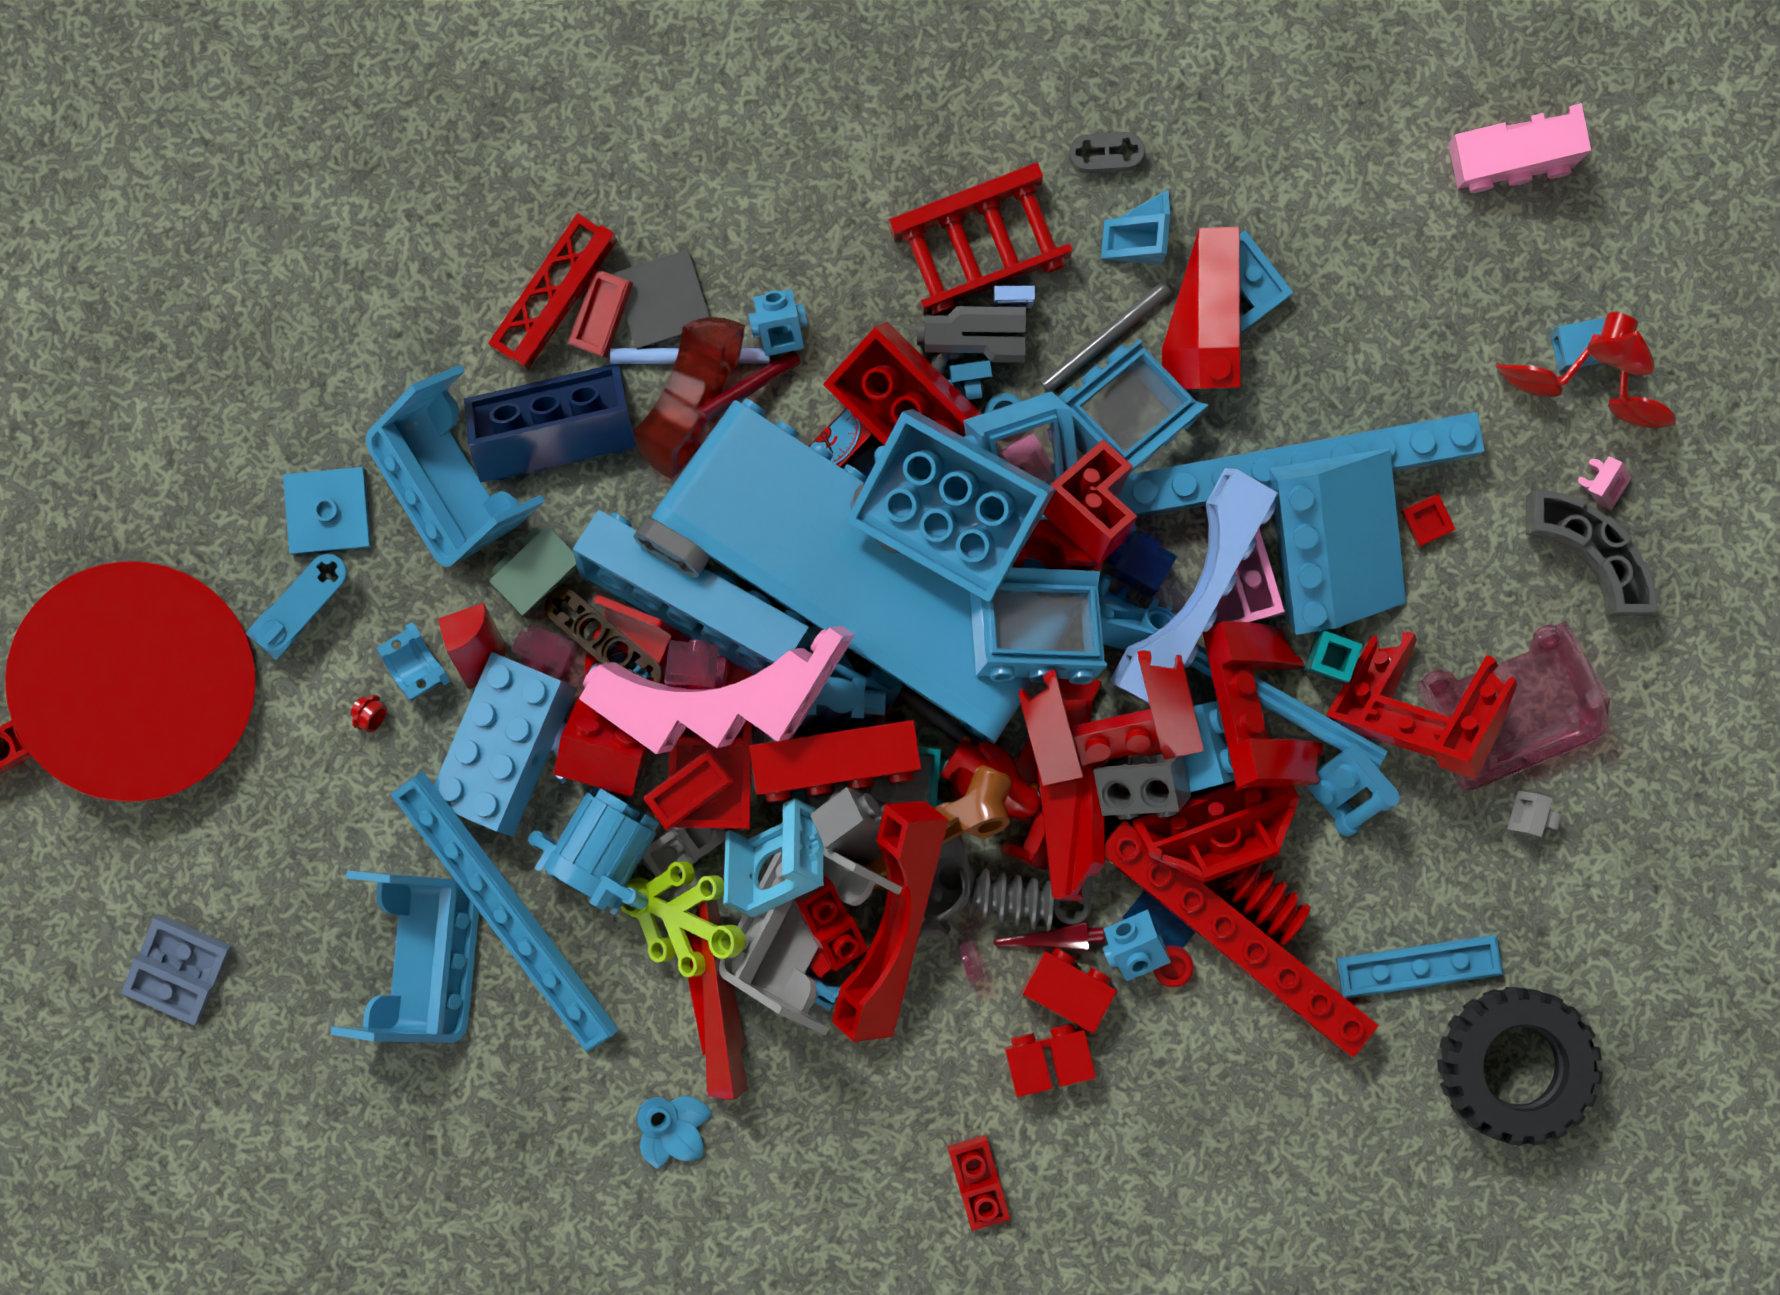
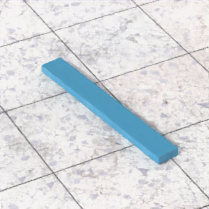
M423 770L391 793L392 798L583 1049L588 1052L612 1037L619 1030L448 803L443 799Z

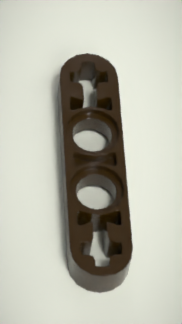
M558 588L549 594L545 602L547 616L602 664L613 663L611 660L613 649L620 644H626L629 654L627 659L619 665L636 675L638 674L633 670L639 665L651 673V676L654 678L653 682L668 685L666 669L581 596L568 588ZM563 601L580 614L575 620L562 612L559 606ZM592 621H599L601 624L599 636L594 640L586 641L584 638L586 625Z

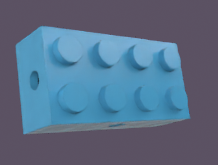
M491 652L434 784L455 814L496 832L514 837L552 749L556 734L562 726L577 691L576 687Z

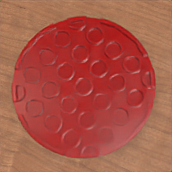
M120 561L101 564L71 575L47 591L33 605L17 629L10 646L5 672V693L11 720L21 742L32 758L50 776L63 785L96 799L110 802H148L176 795V793L203 781L229 757L242 737L250 718L255 693V667L252 651L240 622L233 611L213 590L194 577L168 566L149 562Z

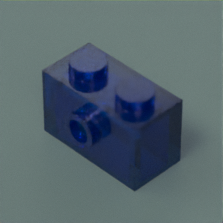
M1134 532L1129 540H1125L1112 552L1107 563L1114 567L1109 575L1151 598L1158 592L1177 555L1162 548L1163 544L1157 539L1145 533L1139 535Z

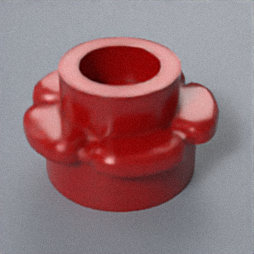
M371 695L369 699L363 696L355 702L350 712L351 717H353L352 726L354 728L363 729L367 733H371L382 724L387 715V706L379 702L380 697L378 695Z

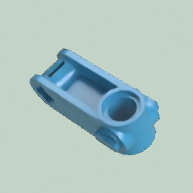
M323 554L315 558L274 604L270 605L246 632V635L272 658L277 660L302 633V629L344 583L347 569L342 559L333 554ZM334 561L338 565L335 573L339 576L335 582L330 579L321 582L319 577L322 572L318 566L322 562L330 565Z

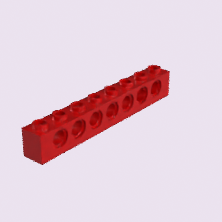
M1120 820L1104 840L1105 860L1345 1054L1355 1057L1379 1025L1201 881L1150 857L1135 828L1128 822Z

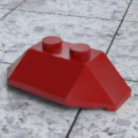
M1235 783L1187 801L1182 809L1173 816L1157 817L1153 813L1133 820V826L1150 857L1205 883L1278 856L1297 809L1299 795L1293 786L1237 788Z

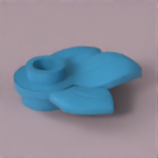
M686 1095L672 1101L662 1097H653L644 1101L636 1115L638 1127L643 1132L639 1146L643 1158L657 1169L664 1165L669 1155L683 1161L700 1159L703 1156V1141L696 1128L710 1118L712 1115L710 1108L702 1101ZM657 1112L663 1113L664 1120L658 1125L651 1123L653 1114Z

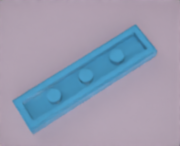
M1497 935L1336 958L1340 990L1344 998L1503 975Z

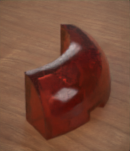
M706 317L693 320L682 327L678 355L668 382L652 410L634 429L635 441L642 456L655 470L664 476L673 479L686 466L701 446L700 442L696 440L702 433L706 422L699 418L697 408L724 392L722 388L729 375V370H737L745 325L726 318ZM718 415L709 421L715 423Z

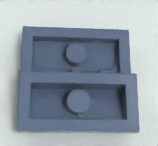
M157 914L151 922L140 954L133 960L121 994L195 1026L206 1007L232 945L166 916Z

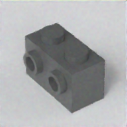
M846 787L833 793L825 804L810 814L826 849L871 865L883 856L876 839L885 804H891L890 802L885 803L873 798L868 793L864 794Z

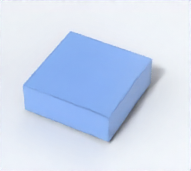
M1035 286L994 287L993 307L1031 308L1034 305Z

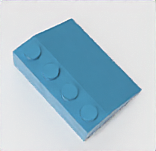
M911 409L901 413L845 522L980 598L991 602L1037 526L1056 488Z
M1389 448L1269 468L1271 489L1278 492L1273 502L1276 503L1274 516L1286 617L1296 635L1335 629L1406 603L1391 452Z

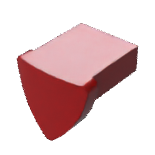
M1037 812L1022 848L1004 841L1000 852L1038 869L1046 870L1048 856L1043 813Z

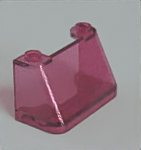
M1566 621L1555 626L1546 625L1539 628L1533 634V639L1530 641L1529 652L1498 664L1497 669L1493 672L1495 676L1504 684L1512 676L1517 682V687L1503 725L1476 779L1453 771L1452 774L1462 791H1472L1589 744L1607 731L1610 698ZM1435 670L1427 674L1422 680L1418 681V692L1425 709L1451 717L1475 674L1457 680L1454 673L1450 671Z

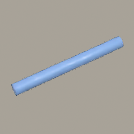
M610 348V364H770V355L765 356L763 348Z

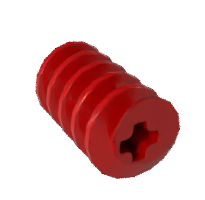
M1263 861L1238 870L1221 891L1224 892L1234 887L1236 891L1231 901L1236 903L1246 898L1248 902L1243 912L1248 914L1258 910L1259 915L1255 923L1259 926L1270 921L1271 925L1267 935L1271 937L1282 932L1283 936L1279 945L1283 947L1303 927L1307 921L1311 906L1306 902L1295 907L1299 899V895L1295 891L1283 896L1288 885L1285 881L1282 880L1271 885L1276 873L1270 869L1260 874Z

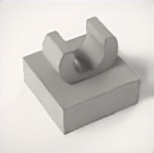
M1518 791L1507 829L1521 834L1542 837L1544 828L1548 827L1558 830L1562 815L1549 811L1553 798L1537 793Z

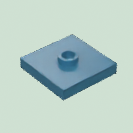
M356 467L283 474L289 554L297 555L371 548L365 468Z

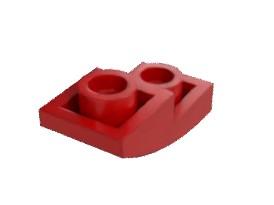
M826 876L823 877V886L792 899L810 934L834 972L869 950L855 920L847 913L834 884Z
M986 1135L947 1146L971 1231L1011 1220Z

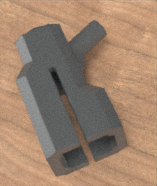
M957 306L948 316H925V322H917V346H925V352H935L930 363L942 375L949 359H957L961 353H984L991 362L1025 363L1026 337L963 336L962 333H1025L1026 307Z

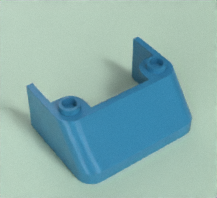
M461 365L412 384L366 434V445L370 455L430 553L444 567H450L465 560L514 530L545 502L542 495L521 504L504 491H499L490 496L483 484L480 483L477 474L450 432L457 424L459 408L456 400L447 389L465 372Z
M347 870L346 879L377 882L376 900L379 908L387 914L399 915L391 995H377L368 1002L364 1011L363 1027L331 1026L330 1035L374 1042H457L464 1036L469 1021L479 919L478 909L455 879Z

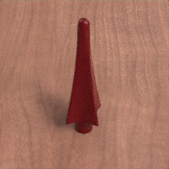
M1088 922L1052 929L1049 932L1042 931L1025 935L998 937L994 939L993 943L996 947L1036 946L1089 951V944L1105 943L1104 927L1088 928Z

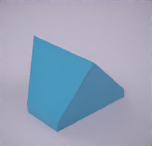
M1169 189L1118 218L1104 220L1101 259L1163 264L1167 255L1170 224Z

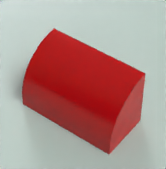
M484 603L438 618L445 648L467 688L476 687L491 652L505 657L504 639Z

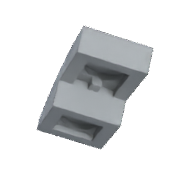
M673 827L672 830L650 844L641 861L651 876L656 878L666 872L669 865L673 862L687 861L694 864L723 843L726 832L723 828Z

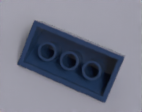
M619 364L607 365L464 398L468 446L480 483L502 480L508 476L530 471H542L547 467L569 462H581L587 458L608 453H620L626 449L637 447Z

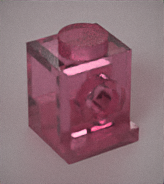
M530 624L527 632L520 630L512 652L527 658L524 666L547 674L549 668L554 669L551 677L563 681L578 645L573 641Z

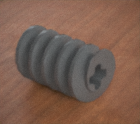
M985 868L979 878L975 880L969 918L973 917L977 908H981L983 920L988 921L993 911H997L999 923L1004 924L1009 914H1013L1015 926L1020 927L1024 918L1029 917L1031 929L1036 930L1040 921L1045 920L1046 929L1049 932L1055 906L1051 882L1048 880L1043 889L1039 890L1038 880L1033 877L1025 888L1023 887L1021 875L1017 874L1009 885L1007 884L1006 874L1002 871L999 872L993 882L991 881L990 870Z

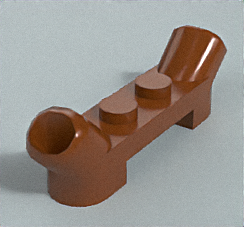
M984 765L976 768L963 798L955 802L941 804L935 808L948 818L946 834L942 844L965 832L984 840L1005 829L1010 824L1004 803L1013 784L1011 777ZM883 856L871 865L848 857L887 879V870ZM876 883L874 885L876 888H884Z

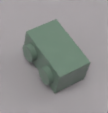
M548 525L542 530L539 527L533 529L521 541V545L524 548L513 558L507 555L500 560L492 569L495 575L489 580L525 618H528L546 601L551 592L558 589L578 570L573 551Z

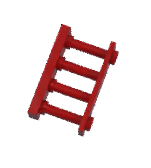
M1038 162L889 219L888 227L893 240L897 241L903 238L905 243L910 244L930 297L920 302L923 314L931 311L933 316L945 314L956 308L954 302L1042 268L1045 274L1067 265L1066 259L1071 258L1073 251L1071 244L1068 243L1056 248L1035 195L1038 192L1037 186L1042 185L1043 174ZM1011 196L1021 201L1041 251L1040 255L1019 262L998 210L1001 206L1000 201ZM975 210L978 211L979 215H984L1004 266L1003 269L983 277L961 224L964 220L962 215ZM938 224L941 225L942 229L946 228L967 280V283L946 291L924 239V236L927 235L925 229Z

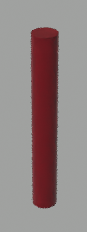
M790 351L697 408L699 418L703 422L711 420L727 410L734 400L740 402L800 365L801 361L795 351Z

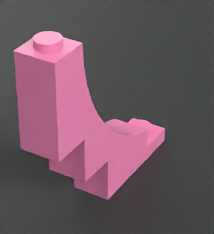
M844 626L829 627L828 630L823 629L811 645V650L814 651L813 654L804 648L789 650L776 662L756 675L736 684L716 689L670 687L636 675L616 662L600 664L593 667L583 681V686L586 688L579 699L655 754L672 751L686 727L716 748L731 745L746 720L779 742L793 737L855 637V634Z

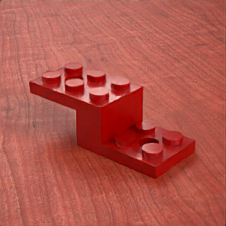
M680 634L674 648V687L716 689L736 684L754 675L721 657L726 663V672L718 679L708 678L703 671L705 661L713 656H721ZM745 721L731 745L719 748L710 744L688 727L685 728L673 750L669 751L668 779L706 750L710 749L734 783L721 791L717 797L709 800L675 825L674 828L750 829L751 755L749 745L754 743V725L751 722Z

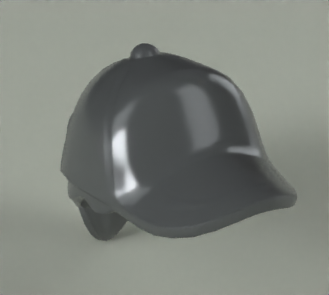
M961 836L942 844L924 914L925 920L921 925L918 941L926 938L935 940L946 937L951 930L950 924L953 915L959 913L972 897L976 871L972 862L967 859Z

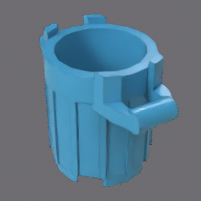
M594 786L590 793L586 792L557 843L554 838L540 831H533L529 835V844L544 851L535 869L541 872L542 868H544L550 876L591 897L589 903L603 911L607 906L611 907L610 913L613 915L617 914L623 902L637 909H644L647 906L648 898L645 894L626 886L657 834L655 829L659 821L628 802L621 801L611 795L609 791Z

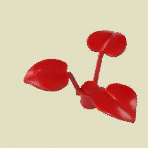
M1610 312L1607 314L1600 335H1592L1588 346L1563 376L1557 377L1552 371L1536 366L1499 364L1498 362L1495 365L1499 373L1516 388L1539 397H1557L1562 394L1563 388L1561 386H1565L1591 355L1597 361L1618 367L1621 370L1620 399H1610L1608 403L1610 411L1616 417L1627 423L1647 428L1675 426L1677 422L1675 414L1664 404L1644 397H1631L1628 393V373L1648 375L1653 372L1655 365L1646 342L1637 330L1638 321L1624 313Z

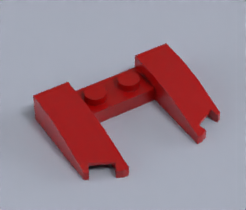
M1222 621L1212 626L1207 632L1203 631L1202 634L1237 788L1304 786L1318 783L1319 777L1316 775L1317 758L1323 755V743L1290 739H1268L1253 670H1297L1305 667L1300 655H1295L1284 637L1285 631L1282 628L1266 624Z
M1402 633L1400 646L1380 648L1378 637L1372 636L1355 665L1350 682L1344 683L1325 716L1369 741L1371 738L1436 758L1440 768L1476 779L1503 725L1517 687L1515 678L1513 676L1510 677L1504 684L1493 674L1498 667L1497 661L1492 656L1486 655L1451 717L1392 699L1416 644L1417 638L1415 633Z
M1137 651L1151 709L1074 726L1070 722L1056 670L1048 671L1043 675L1044 682L1049 688L1034 698L1030 699L1023 688L1019 690V698L1043 786L1083 777L1082 766L1157 749H1161L1164 760L1204 751L1200 727L1182 656L1176 655L1174 668L1150 665L1152 660L1151 651Z

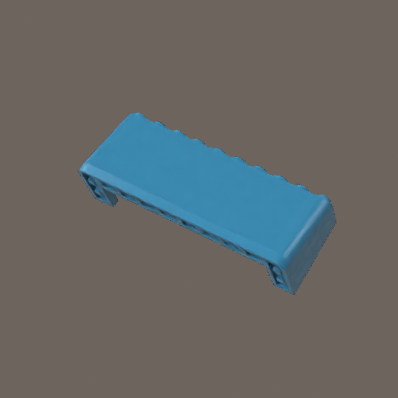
M745 398L742 403L734 400L652 514L651 519L658 521L695 543L711 559L789 610L797 613L818 629L828 630L829 627L844 626L855 634V637L848 646L849 649L958 719L961 727L982 741L994 744L1021 704L1019 690L1023 688L1028 693L1034 682H1031L1030 678L1023 677L996 682L992 681L990 676H976L970 591L902 553L888 552L874 537L845 522L851 511L850 504L854 492L860 485L864 484L867 477L848 464L842 469L830 460L833 455L820 445L813 442L808 447L796 439L799 432L783 421L779 420L774 425L766 419L767 417L764 415L766 411L751 400ZM998 590L993 597L997 649L1055 651L1074 622L1068 617L1071 610L1052 597L1046 602L1035 595L1034 591H1021L1018 594L1008 595L1005 594V590Z

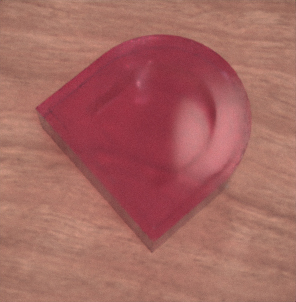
M974 941L961 943L958 948L968 982L974 983L985 980Z

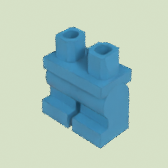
M829 677L794 735H801L807 725H811L817 731L824 733L832 732L835 729L836 732L875 726L876 719H882L885 714L886 693L865 690L866 679L853 678L849 682L845 679Z

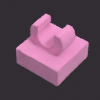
M1610 456L1604 464L1598 459H1591L1589 465L1599 473L1594 480L1579 477L1578 482L1586 492L1592 495L1598 505L1612 511L1632 477L1623 462Z

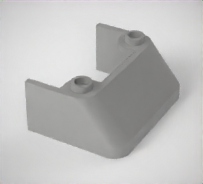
M825 847L823 848V877L826 876L834 884L842 902L851 906L863 903L871 895L875 883L898 895L900 894L901 886ZM782 851L774 855L759 884L761 890L771 888L788 880L782 877ZM793 900L754 918L743 914L737 927L746 936V946L737 957L720 959L719 972L721 977L777 1014L826 1036L829 1028L807 1014L816 999V984L805 972L818 946Z

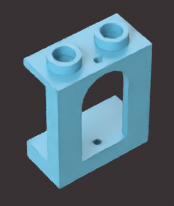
M793 798L783 803V823L750 839L731 830L726 831L723 904L754 918L823 886L824 845L810 816L816 808ZM782 851V877L788 880L771 888L761 890L758 877L762 865L769 857Z

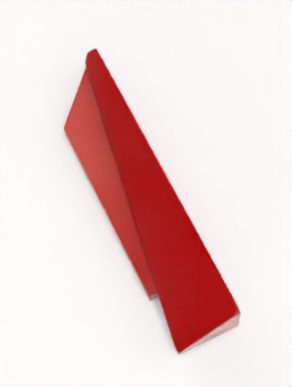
M1064 700L1072 726L1091 721L1092 701ZM1100 762L1083 765V777L1044 786L1037 766L1052 897L1057 900L1081 901L1084 897L1082 895V886L1088 876L1098 875L1105 864L1104 816H1102L1093 772Z
M717 900L701 902L694 915L717 926H722ZM685 930L693 952L701 953L706 963L703 974L688 977L702 1054H706L707 1094L710 1097L735 1100L748 1090V1084L741 1049L745 1047L734 985L721 977L719 972L720 959L711 953L708 941ZM691 959V960H690V967H691V969L693 970L694 964H693V961H692V959Z

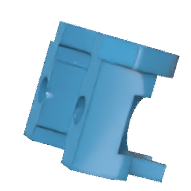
M412 622L405 626V631L376 648L379 657L389 671V675L409 702L440 683L445 686L451 682L443 667L439 665L429 651L421 633ZM398 642L401 644V648L395 650L392 648V644ZM419 681H424L426 687L418 688L416 684Z

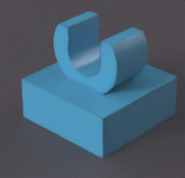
M990 360L948 365L951 382L963 381L967 400L982 398L980 378L992 376Z

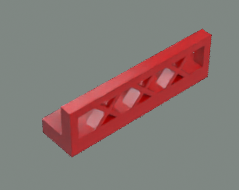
M577 213L488 344L529 371L588 285L593 269H598L616 244L617 238L615 234L603 225L598 227ZM582 226L594 235L582 252L573 253L571 238L577 229ZM567 246L569 255L560 256ZM570 261L571 269L561 284L551 286L549 277L551 267L555 263ZM545 278L546 287L537 289ZM548 293L549 301L539 316L529 319L526 304L530 298L535 295ZM521 311H523L524 320L515 322ZM525 326L527 333L515 351L501 343L509 329Z

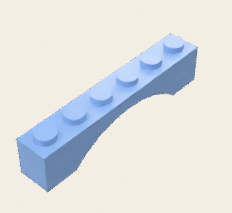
M1224 469L1206 502L1209 522L1208 550L1204 568L1194 592L1183 608L1166 626L1148 638L1127 647L1109 683L1149 704L1137 651H1151L1152 660L1150 665L1174 668L1176 655L1182 656L1185 668L1193 662L1198 651V647L1195 645L1202 632H1207L1213 625L1217 617L1215 608L1222 595L1226 596L1232 590L1237 579V575L1234 573L1241 560H1246L1252 553L1256 545L1254 536L1260 525L1266 524L1271 518L1276 507V503L1273 501L1278 492L1238 469Z

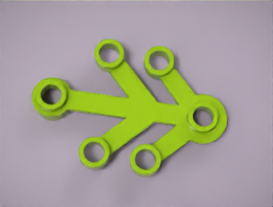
M687 861L671 863L666 872L651 881L645 878L630 879L626 886L645 894L648 898V904L644 909H637L623 902L620 908L624 913L639 919L649 945L648 954L651 960L657 963L670 961L674 958L676 952L680 973L684 977H694L703 974L706 963L701 953L693 952L685 930L707 940L711 953L719 959L737 957L746 946V936L735 925L717 926L688 912V910L703 901L718 900L724 895V881L720 876L702 877L695 887L670 902L658 898L659 895L672 886H686L693 882L695 871L692 864ZM680 868H681L682 874H683V875H682V879H681L680 876H679V870H680ZM710 882H711V884H712V886H713V892H712V893H711L710 890H709ZM655 916L663 919L670 938L661 936ZM661 945L663 947V955L660 952ZM691 959H692L693 964H694L693 970H692L691 967H690V960H691Z

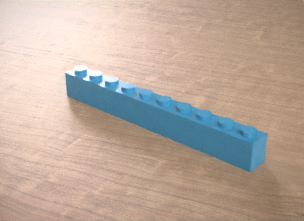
M1474 412L1133 473L1129 475L1121 492L1115 497L1135 513L1137 518L1206 506V502L1225 468L1238 469L1271 488L1269 468L1389 448L1392 472L1475 458L1485 452L1478 413Z

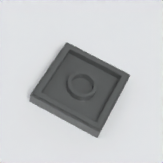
M689 250L612 273L614 276L633 282L624 312L636 349L647 348L713 327Z

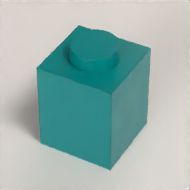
M1327 631L1317 632L1304 670L1339 683L1350 682L1362 644Z

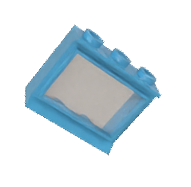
M1141 339L1137 340L1128 349L1124 344L1119 346L1107 358V366L1102 369L1099 365H1096L1082 378L1081 383L1083 385L1076 390L1073 386H1070L1059 396L1073 412L1076 448L1085 455L1100 441L1104 440L1133 465L1130 474L1138 466L1142 468L1163 445L1165 447L1168 446L1183 428L1186 430L1190 428L1209 405L1196 401L1141 345L1143 342Z
M1052 391L964 420L966 434L964 438L1049 485L1078 461L1072 409ZM1044 515L1040 518V520H1049Z
M1011 567L991 602L970 592L976 676H990V679L996 682L1023 677L1030 678V681L1034 683H1045L1043 675L1048 671L1056 670L1058 679H1069V682L1072 684L1092 682L1107 667V662L1104 661L1098 594L1100 571Z

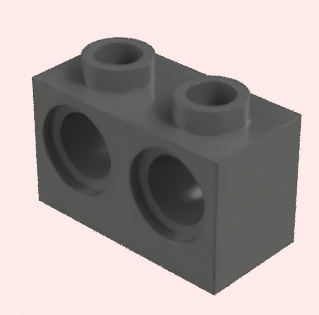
M1162 752L1139 753L1101 761L1093 770L1102 816L1117 815L1119 819H1131L1140 814L1155 813L1157 817H1169L1177 814L1191 797L1184 755L1164 760ZM1156 780L1163 782L1169 791L1160 789ZM1118 783L1124 784L1129 789L1130 794L1123 792L1119 788Z

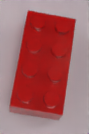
M888 321L875 326L822 384L884 446L903 411L913 409L962 437L966 436L964 420L982 414Z
M914 720L787 739L779 742L749 745L756 795H766L768 803L793 799L792 791L807 789L808 796L833 793L832 785L848 783V787L852 789L873 787V778L886 776L889 777V784L914 780L913 772L921 771Z

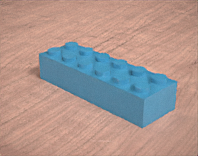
M598 509L572 549L579 577L641 612L663 620L679 630L682 635L753 675L772 665L789 650L804 648L810 652L809 627L806 626V621L800 615L790 610H785L783 613L772 607L767 597L754 590L747 593L735 586L736 582L721 571H715L713 574L703 569L698 578L684 574L642 548L633 537L636 530L631 528L632 524L617 513L612 512L609 516Z

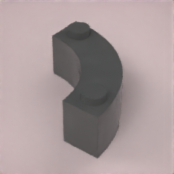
M1535 490L1526 495V535L1556 541L1575 552L1589 566L1600 585L1606 616H1648L1658 613L1657 596L1647 562L1643 561L1639 551L1631 541L1632 537L1611 516H1606L1596 508L1586 504V501L1568 494Z

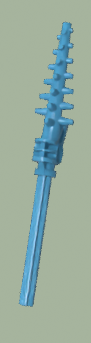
M1026 558L1022 567L1048 569L1044 563L1034 558ZM1108 574L1099 577L1098 594L1103 645L1126 650L1128 646L1148 638L1166 626L1175 617V614L1171 612L1172 606L1168 605L1167 608L1159 607L1160 599L1156 597L1149 608L1144 609L1126 601L1129 589L1125 586L1115 595L1108 592L1112 577ZM1060 593L1059 595L1049 597V599L1052 597L1056 600L1061 595L1067 597L1065 606L1071 610L1070 615L1077 617L1080 614L1079 593ZM1196 644L1195 646L1198 647V651L1190 666L1212 678L1206 649ZM1254 676L1262 707L1340 751H1344L1353 743H1356L1376 767H1380L1388 752L1387 750Z

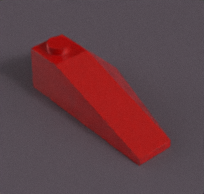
M1240 227L1199 228L1162 347V367L1184 389L1243 387Z

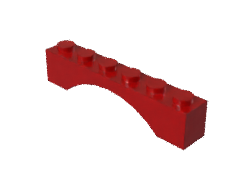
M926 801L891 803L884 806L876 842L883 854L887 879L901 886L902 890L898 895L887 889L885 910L878 932L866 955L839 989L832 1023L853 1042L893 1037L948 823V818Z

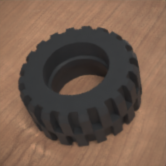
M1505 987L1503 990L1493 989L1482 993L1483 997L1478 1000L1471 999L1463 1005L1464 1011L1459 1016L1454 1015L1448 1023L1451 1029L1447 1037L1442 1036L1439 1048L1443 1049L1442 1059H1437L1438 1072L1443 1075L1444 1082L1440 1083L1443 1093L1451 1100V1108L1466 1121L1467 1125L1492 1139L1510 1145L1522 1146V1144H1531L1536 1146L1546 1144V1139H1559L1567 1135L1566 1129L1570 1125L1578 1126L1586 1118L1582 1112L1587 1105L1590 1107L1594 1106L1598 1096L1593 1094L1595 1083H1602L1603 1072L1597 1071V1061L1602 1060L1600 1048L1594 1046L1592 1041L1596 1035L1590 1025L1583 1023L1581 1013L1574 1007L1563 1003V999L1555 995L1520 987ZM1515 1027L1530 1028L1544 1036L1551 1045L1555 1060V1069L1550 1085L1540 1097L1526 1104H1512L1499 1099L1489 1089L1484 1077V1058L1489 1045L1501 1032Z

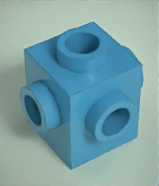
M792 289L770 291L764 295L753 297L756 313L748 314L753 338L761 336L765 356L804 349L800 328L808 327L804 304L795 305Z
M1148 909L1104 928L1109 944L1103 947L1105 957L1112 970L1119 967L1126 981L1171 963L1162 934Z

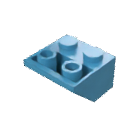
M1218 701L1194 706L1204 751L1184 755L1190 792L1235 780Z

